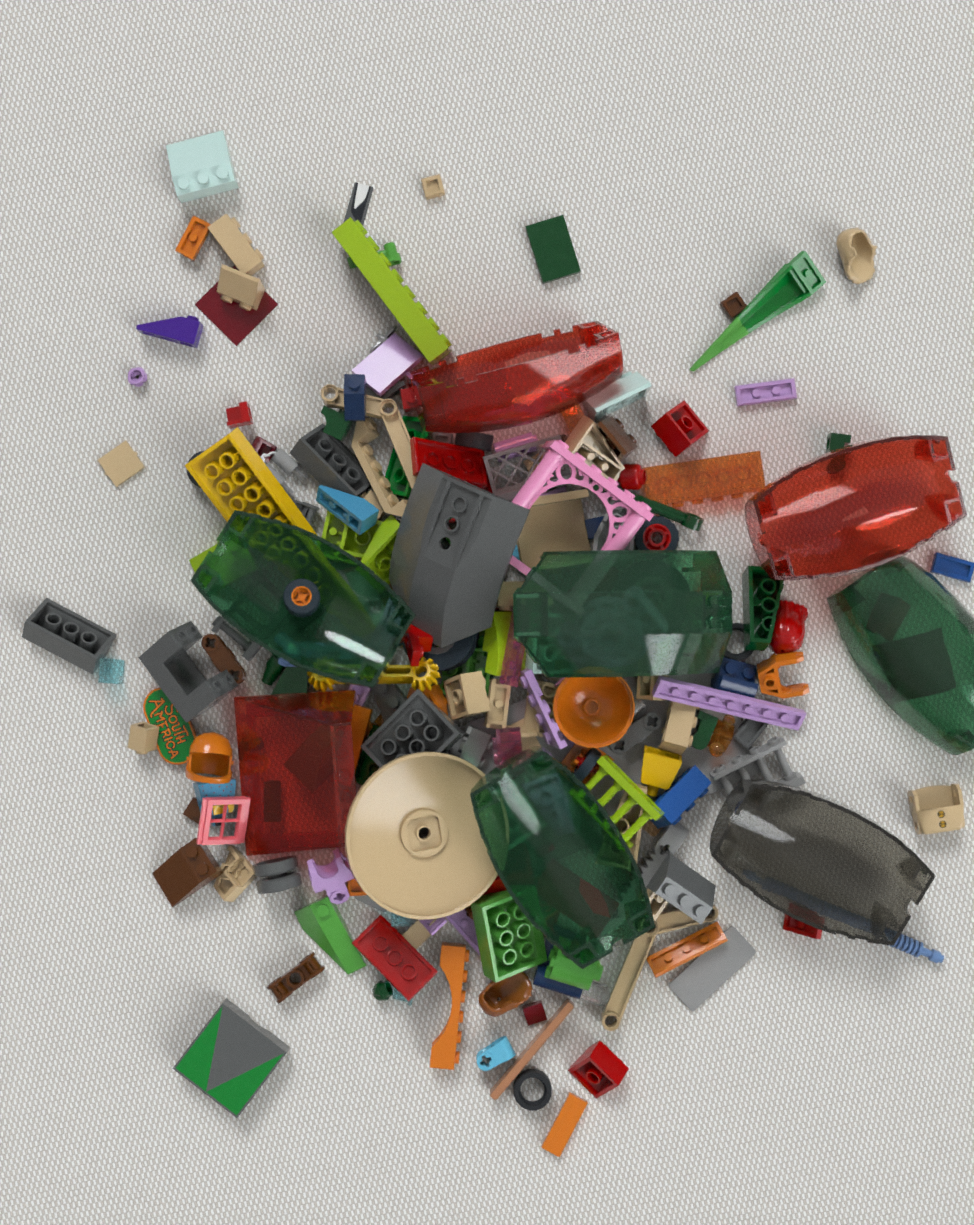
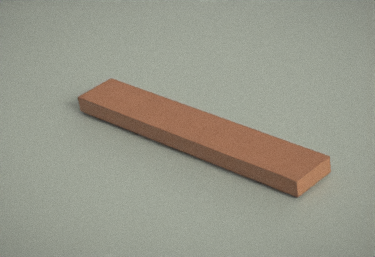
M569 998L563 1002L490 1089V1097L497 1100L573 1010L574 1004Z

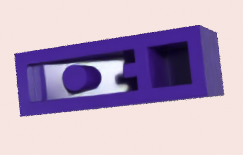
M188 315L187 318L180 316L140 324L136 326V330L141 334L198 348L204 326L199 321V318Z

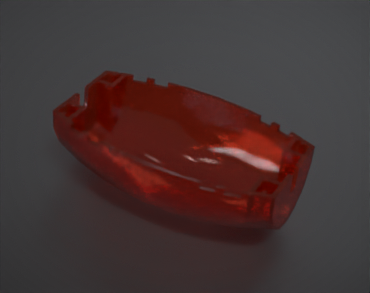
M599 321L573 325V331L561 333L559 328L553 330L554 335L542 338L541 333L529 335L456 356L457 361L447 364L446 360L439 361V367L431 370L429 366H424L407 372L405 374L420 424L425 432L477 433L508 429L533 423L570 409L598 394L622 377L623 356L619 332L610 327L606 328V325Z
M894 436L841 447L789 470L757 492L745 504V521L753 549L769 577L774 580H815L824 577L848 575L877 567L918 549V546L927 541L934 540L935 536L944 530H949L967 516L960 484L957 481L951 480L949 476V470L954 471L956 468L948 436Z

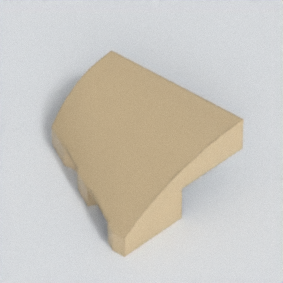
M229 845L227 848L229 854L226 862L222 863L220 867L223 874L216 878L213 887L223 901L234 902L257 876H254L253 866L245 856L233 845Z

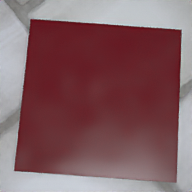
M218 282L195 304L236 346L278 305L264 291L257 311L254 309L247 311L239 307V303L233 301L230 304L221 300V296L217 292Z

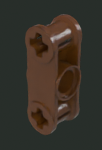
M216 634L205 635L202 638L201 645L215 667L220 672L228 670L232 676L234 675L233 671H239V679L234 680L237 684L244 682L246 671L238 662L231 649L220 636ZM209 639L216 640L214 642L215 647L208 646L210 644Z
M312 952L284 975L271 982L266 988L272 991L277 998L276 1002L279 1004L308 980L321 973L325 967L320 965L315 958V953ZM298 973L301 976V981L293 982L290 975Z

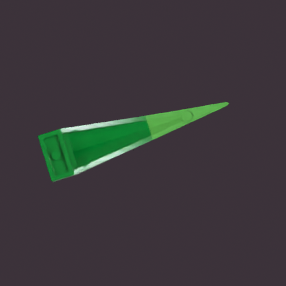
M801 251L788 264H784L694 363L689 371H695L744 336L813 295L826 283L806 251Z

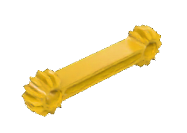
M324 657L322 662L316 659V665L310 664L312 670L307 672V675L310 677L308 679L309 683L313 685L315 690L321 689L322 692H326L328 687L330 690H333L334 684H412L411 687L414 690L419 688L424 692L425 687L431 690L432 684L438 685L436 678L440 677L438 665L434 664V661L430 658L426 660L425 657L421 658L419 666L336 665L335 660L330 659L328 661V658ZM328 672L325 677H321L323 673ZM427 672L425 676L419 677L420 673Z

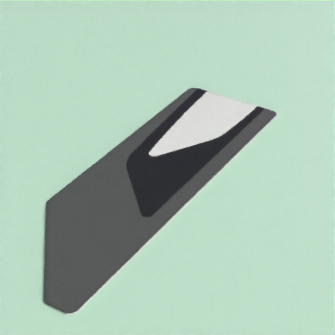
M354 183L344 222L351 217L354 221L358 219L362 225L364 224L374 189L372 186Z

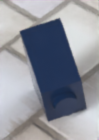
M344 374L345 421H365L367 391L365 374Z

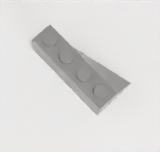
M469 725L455 756L481 769L485 760L482 757L484 750L489 751L493 742L490 739L491 734Z

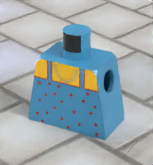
M232 778L229 783L225 784L193 783L200 813L203 798L235 796L236 779ZM213 805L212 819H222L224 805ZM228 805L227 813L233 812L234 805ZM212 823V826H221V823Z

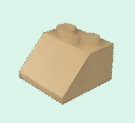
M222 264L217 287L221 300L230 304L233 301L239 303V307L247 311L251 309L257 311L265 291L261 280Z
M482 671L459 674L443 681L452 720L490 711V700L486 693V680Z

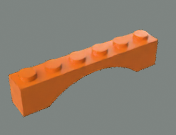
M442 942L440 967L444 971L450 985L452 1008L446 1026L432 1042L430 1068L454 1070V1064H459L460 1051H456V1044H461L462 1031H458V1023H463L464 1011L460 1010V1003H465L466 993L465 990H462V982H467L468 970H464V962H469L470 950H466V944Z

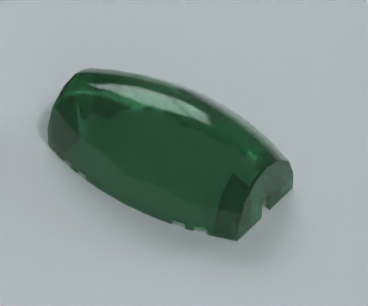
M235 510L216 539L218 543L213 553L211 551L207 553L190 580L195 588L228 623L248 639L278 658L324 678L373 689L385 674L404 642L415 620L416 615L374 571L337 545L295 525L291 526L277 519L273 520L258 514ZM308 579L318 587L320 605L311 616L304 618L296 617L286 609L283 593L286 586L293 580Z
M890 548L866 566L861 574L852 577L827 597L833 619L837 623L842 640L845 641L850 655L862 674L878 695L903 721L913 727L916 732L930 740L931 743L951 755L968 752L974 749V617L936 577L915 561L894 548Z
M534 746L524 750L495 767L471 789L470 797L475 819L496 872L524 915L568 959L584 969L613 952V944L618 940L622 939L625 945L655 927L652 908L642 875L620 829L589 787L552 753L542 746Z

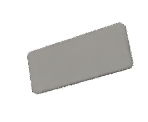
M730 926L724 932L728 940L727 942L699 955L669 983L672 991L692 1011L696 1010L756 953L750 943L733 926Z

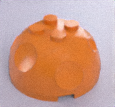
M588 666L570 673L560 683L553 699V714L555 723H557L560 731L570 741L586 748H601L616 743L627 732L634 717L635 702L630 687L619 674L600 666Z

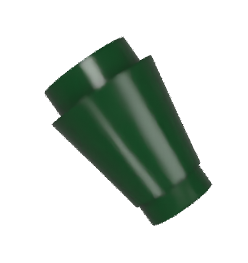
M272 654L267 659L261 681L269 686L273 685L285 669V666H281L278 663L277 655Z

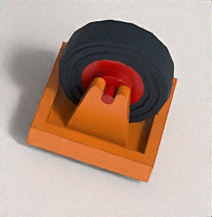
M574 744L557 768L583 787L599 770L600 765L597 761L601 756L607 754L599 748H586Z

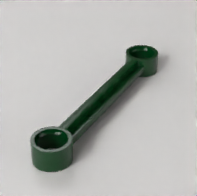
M594 485L593 489L597 491L599 487ZM631 492L635 495V501L644 502L652 508L650 512L678 522L691 530L700 531L704 521L703 518Z

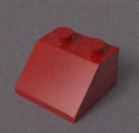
M685 400L666 412L651 425L655 434L660 437L675 457L709 432Z
M600 1040L591 1045L568 1069L596 1099L619 1086L629 1070L623 1061Z

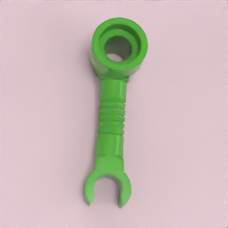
M394 242L386 243L383 246L384 250L378 251L379 254L383 252L391 262V266L402 262ZM350 257L347 258L350 269L356 268L357 266Z

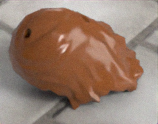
M520 972L497 983L491 980L479 995V1005L485 1014L499 1017L517 1008L518 1005L523 1004L532 996V982L524 972Z

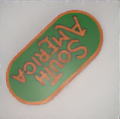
M156 688L146 696L143 711L148 723L159 726L157 740L159 754L166 762L174 765L187 763L186 758L189 756L190 745L197 736L192 721L186 723L162 689Z

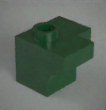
M324 405L321 411L326 418V426L323 432L344 442L355 421H345L344 410L339 409V412Z

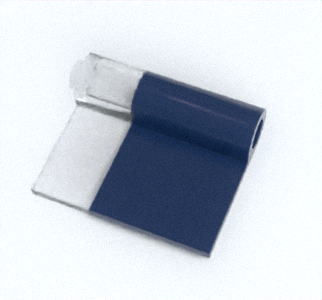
M550 925L545 941L547 961L537 965L532 984L599 1006H603L604 1003L607 1004L611 993L608 991V983L620 947ZM556 938L599 951L598 960L603 965L602 975L599 981H592L588 991L544 977L547 965L549 966L550 963L548 957L551 949H553Z

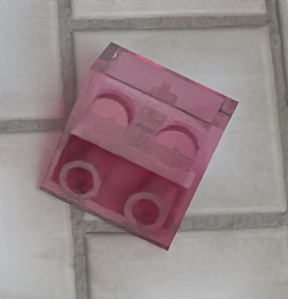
M520 727L496 729V738H492L493 750H497L493 752L494 764L499 765L495 767L496 779H500L501 787L508 785L524 771Z

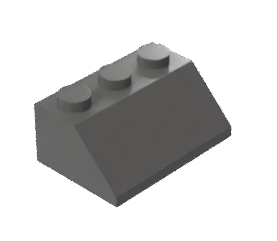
M668 853L646 887L702 925L713 908L716 885Z

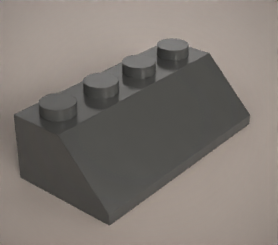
M324 423L298 440L290 454L321 485L357 497H361L364 492H367L372 487L358 458L340 440L323 432L325 428Z
M46 598L25 621L22 638L93 675L104 661L117 634Z

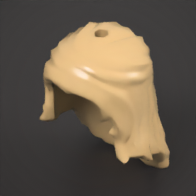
M858 227L842 231L837 237L836 246L842 260L845 275L852 283L863 284L870 280L875 272L873 258L876 255L877 246L872 245L864 230Z

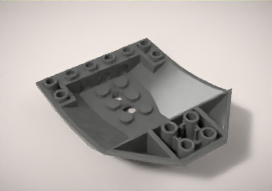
M422 463L400 522L390 560L389 580L405 626L406 624H412L433 636L432 643L439 647L448 646L492 627V620L503 580L530 510ZM455 518L457 525L455 529L451 530L449 528V521ZM445 537L451 541L450 547L446 550L441 546V541Z

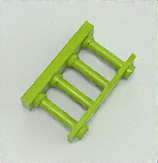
M604 755L597 761L600 766L594 776L580 790L576 786L571 788L569 792L577 804H582L616 838L615 842L620 848L628 850L634 846L630 839L649 819L656 821L665 813L607 755ZM605 775H610L614 779V784L593 804L586 795ZM624 789L629 794V799L608 819L600 810L619 790ZM639 804L644 809L643 814L623 834L615 824L634 805Z

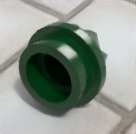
M387 980L377 982L372 989L374 998L379 1001H386L393 995L392 986Z

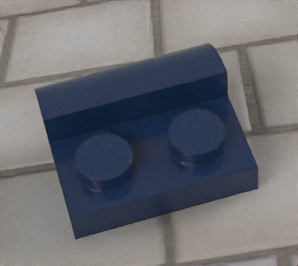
M719 657L717 659L715 678H711L710 688L754 698L758 689V684L755 683L757 666Z

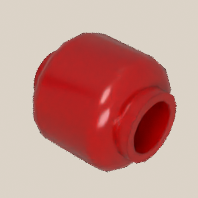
M623 464L625 469L621 471L616 482L620 483L621 488L626 490L641 489L642 485L646 484V470L640 464Z

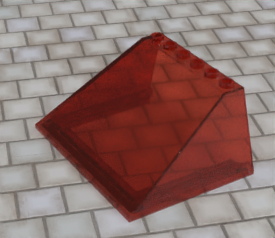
M356 690L234 697L241 796L251 798L245 834L246 856L345 850L346 820L351 804L356 796L352 718L354 702L356 701Z

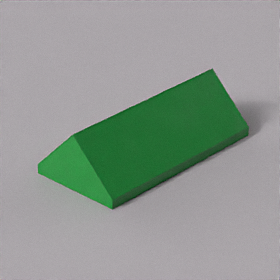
M410 416L402 417L410 438L429 439L433 425L432 420ZM393 447L385 478L389 480L390 488L394 495L408 500L412 490Z

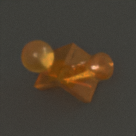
M725 715L723 721L718 720L707 745L709 746L710 754L714 757L722 756L732 741L735 728L733 725L736 722L732 715Z

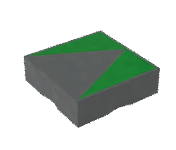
M226 998L172 1069L238 1118L290 1047L269 1030L256 1024L247 1013Z

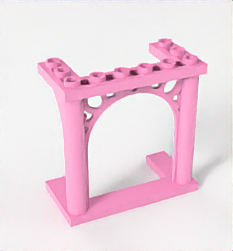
M562 440L546 441L542 446L546 452L541 462L511 502L530 509L537 498L552 487L562 484L583 486L596 494L606 508L609 520L607 539L602 549L568 595L513 555L509 564L581 616L585 610L582 606L645 521L650 522L654 514L650 512L652 509L644 502L635 501V495L625 489L623 492L617 487L619 483L614 479L603 477L601 475L602 471L593 464L591 467L584 462L586 459L577 452L575 454L571 453L568 450L569 446ZM564 464L569 465L571 468L569 479H564L561 476V467ZM576 469L579 476L583 475V479L580 481L575 478ZM554 471L556 477L558 478L555 482L550 480V478L554 476L552 474ZM594 485H598L597 491L593 489ZM609 497H612L611 500H618L620 502H616L611 505L608 503L607 499ZM622 506L627 513L620 518L613 516L614 508ZM615 522H624L622 526L619 524L617 530L614 528Z

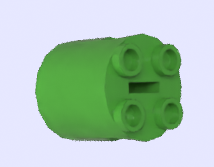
M556 938L553 949H551L548 957L550 963L549 966L547 965L544 977L588 991L592 981H599L602 975L603 965L598 960L599 951Z

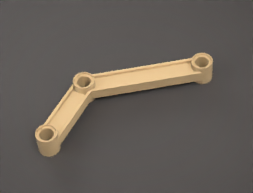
M332 384L322 387L320 394L324 405L329 408L344 410V389ZM330 393L335 394V397L332 399L326 398ZM366 395V416L383 420L412 490L417 477L413 476L411 438L397 404L392 399H382ZM389 407L394 409L393 412L389 414L384 412V410Z
M714 904L712 914L707 916L703 923L712 922L718 917V909ZM679 909L662 912L656 921L648 915L641 918L608 1001L601 1013V1022L606 1030L615 1031L620 1026V1021L656 935L699 924ZM649 921L654 922L652 930L647 931L644 929L645 923ZM610 1015L616 1018L612 1024L605 1022L606 1017Z

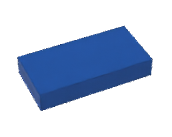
M936 552L930 572L969 583L972 578L974 563Z

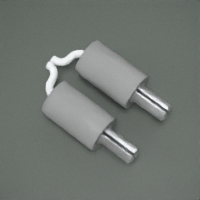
M282 449L277 453L272 451L261 455L260 458L265 462L264 457L274 454L271 460L289 476L293 473L301 481L306 479L307 476L297 468L299 464ZM266 464L281 486H284L283 489L291 496L293 490L284 483L286 479L273 467Z

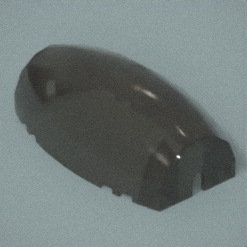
M753 779L742 780L725 800L715 821L710 838L709 849L711 856L728 873L735 877L743 887L748 888L755 896L770 906L814 928L834 935L836 933L853 940L855 938L867 940L868 943L894 946L911 918L907 909L910 901L912 900L914 904L919 905L936 877L930 868L907 845L868 816L825 795L777 782Z

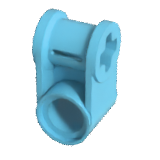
M503 1036L477 1053V1065L481 1070L488 1071L510 1060L516 1053L508 1038ZM482 1056L489 1058V1063L482 1062Z

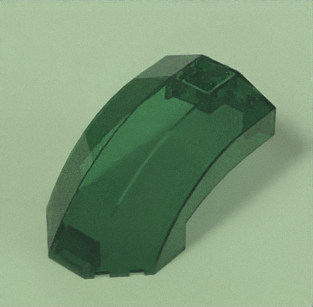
M600 550L543 552L537 566L532 567L524 578L525 582L521 588H517L513 593L514 638L518 643L524 645L526 648L525 652L534 663H538L542 669L541 672L548 678L634 677L718 673L732 635V590L717 551Z

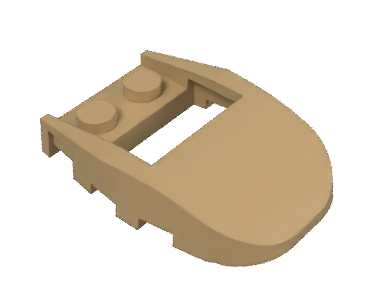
M489 679L488 697L490 700V711L486 712L483 726L520 737H543L545 731L542 725L539 726L535 718L537 712L534 707H531L528 699H526L523 727L506 725L511 685L522 686L520 679ZM537 680L543 696H540L541 700L544 699L551 710L549 717L555 722L553 699L559 686L555 687L552 683Z

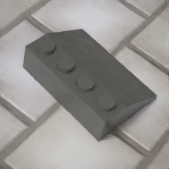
M417 689L360 747L381 768L396 758L412 753H446L465 733L420 689Z

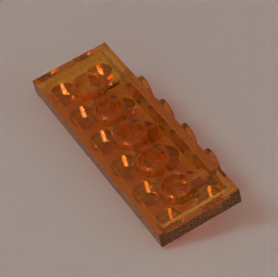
M760 451L643 468L646 470V484L643 485L645 497L664 505H672V508L682 507L686 502H692V505L704 503L703 500L711 499L712 502L724 500L723 497L731 496V499L743 498V494L766 490Z

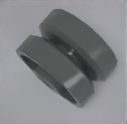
M296 855L274 858L252 865L254 876L266 877L256 883L258 894L281 892L302 884L300 873H287L298 867Z

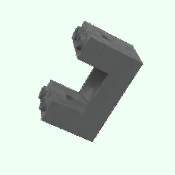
M192 621L168 631L138 657L186 723L210 710L239 686L228 670L206 680L186 651L203 637Z

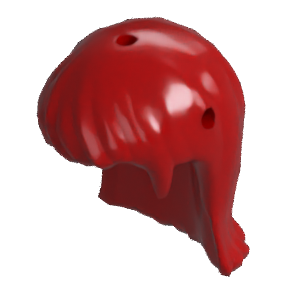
M780 600L772 639L769 644V648L775 654L795 652L802 646L805 636L804 623L808 618L807 608L804 605L795 604L793 601Z

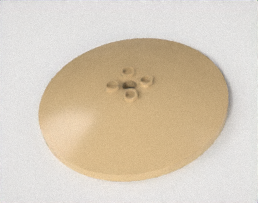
M417 752L396 758L383 765L366 780L351 804L345 826V851L351 872L362 890L374 902L396 915L425 920L455 914L478 900L494 882L502 867L507 852L509 835L506 809L502 798L490 779L477 767L459 757L440 752ZM426 827L429 831L428 836L420 838L419 830Z

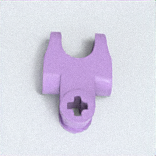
M337 849L333 851V861L327 865H318L314 862V859L307 861L308 874L315 893L326 890L333 904H341L348 900L349 891L346 887V882L354 879L346 856Z

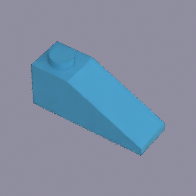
M323 485L318 487L316 501L357 534L361 535L376 524L379 510L364 498Z

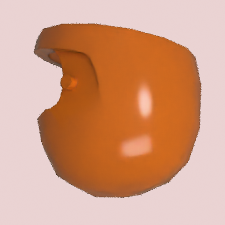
M205 732L196 736L190 745L189 756L186 758V777L196 782L209 784L229 783L233 774L231 765L234 764V761H232L233 750L229 740L216 732ZM198 774H213L221 777H206Z

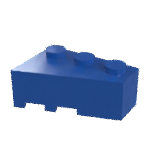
M696 765L689 767L671 784L668 790L656 797L657 800L654 803L665 814L656 821L654 819L650 821L657 829L671 824L673 826L682 819L680 815L684 811L688 812L695 806L694 801L698 797L702 798L709 791L707 787L711 784V781Z

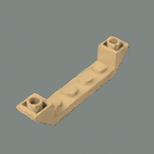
M365 417V421L356 422L351 447L384 512L402 517L408 500L402 499L399 502L390 488L389 480L385 478L381 471L382 466L376 461L373 455L374 451L369 445L371 441L379 436L376 429L377 425L374 420Z

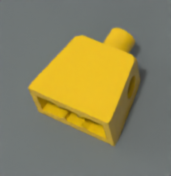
M644 745L641 783L647 784V795L657 796L659 788L665 790L670 788L682 765V755Z

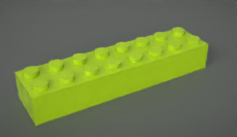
M350 217L333 230L332 234L429 363L434 366L452 352L449 348L452 345L444 334L440 335L437 332L440 329L431 317L428 319L425 316L428 313L419 301L415 302L413 300L416 297L407 284L405 286L401 284L404 281L395 268L393 270L389 268L392 265L383 252L380 254L377 252L380 249L371 236L368 238L365 236L368 232L359 220L354 221Z

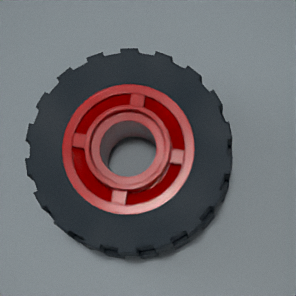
M653 516L650 522L645 521L637 531L634 542L641 555L652 560H662L670 556L677 548L679 532L670 519L663 516ZM655 532L660 533L662 536V541L659 544H655L651 540V535Z

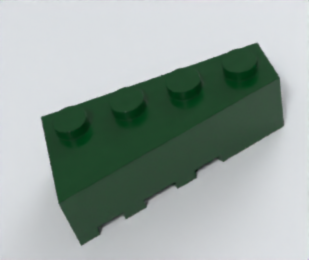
M747 566L743 572L744 650L764 651L771 643L775 618L780 604L779 600L788 568Z

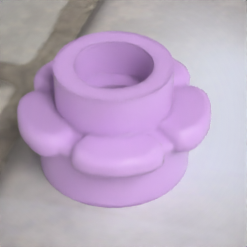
M132 368L128 372V382L131 385L134 384L136 387H140L147 381V374L143 368Z

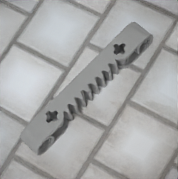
M678 822L674 826L671 824L660 830L651 843L652 851H647L650 857L642 858L645 863L637 864L639 871L633 869L632 871L635 876H628L627 878L630 882L622 883L625 889L618 888L620 895H613V898L620 905L616 909V914H613L598 937L602 942L611 936L646 891V886L668 853L674 855L687 838L689 830ZM663 845L666 847V850L663 851L659 847Z

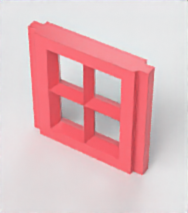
M245 796L203 798L197 845L244 843L251 798ZM213 805H224L222 819H211ZM228 805H238L237 818L226 819ZM225 822H236L234 836H223ZM210 823H221L220 836L209 837Z

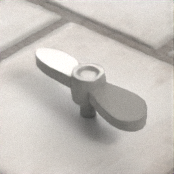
M394 325L385 335H380L379 333L376 335L379 339L370 349V354L395 332L397 326Z

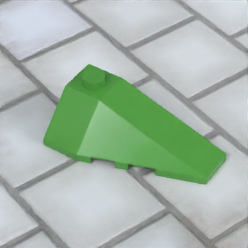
M328 895L294 911L302 929L348 975L366 966L361 953L352 945L354 939L336 904L331 903Z

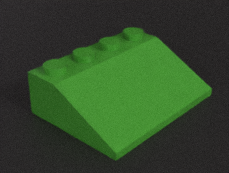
M534 886L489 893L481 896L471 904L483 973L486 977L497 983L547 961Z

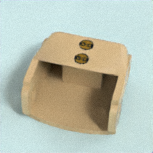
M953 783L951 786L937 785L908 790L909 809L917 835L948 832L965 827L964 802L959 784Z

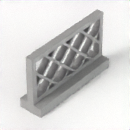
M560 434L482 456L493 494L506 500L514 499L530 477L536 464L539 465L540 462L538 461L543 452H546L539 445L544 444L546 441L561 440ZM535 446L541 449L536 460L526 455L530 447ZM517 452L522 455L517 465L507 461L510 453ZM496 457L502 460L497 471L490 468L489 459ZM524 457L534 462L529 472L519 467ZM505 463L514 467L510 477L500 473ZM564 464L565 470H561V476L564 479H569L571 476L569 466ZM517 469L527 474L523 482L518 483L512 480ZM554 471L552 473L554 476L550 478L553 482L558 479ZM498 475L508 480L504 487L495 488L494 481Z

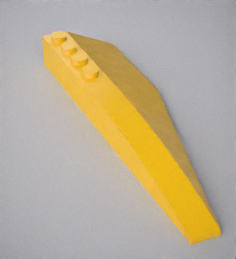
M238 427L184 465L233 531L239 536L242 535L248 540L247 543L253 548L256 547L262 552L264 558L276 564L278 570L291 581L296 579L312 581L318 587L320 603L322 602L327 608V612L340 619L341 624L355 636L363 639L376 630L367 611L327 548Z

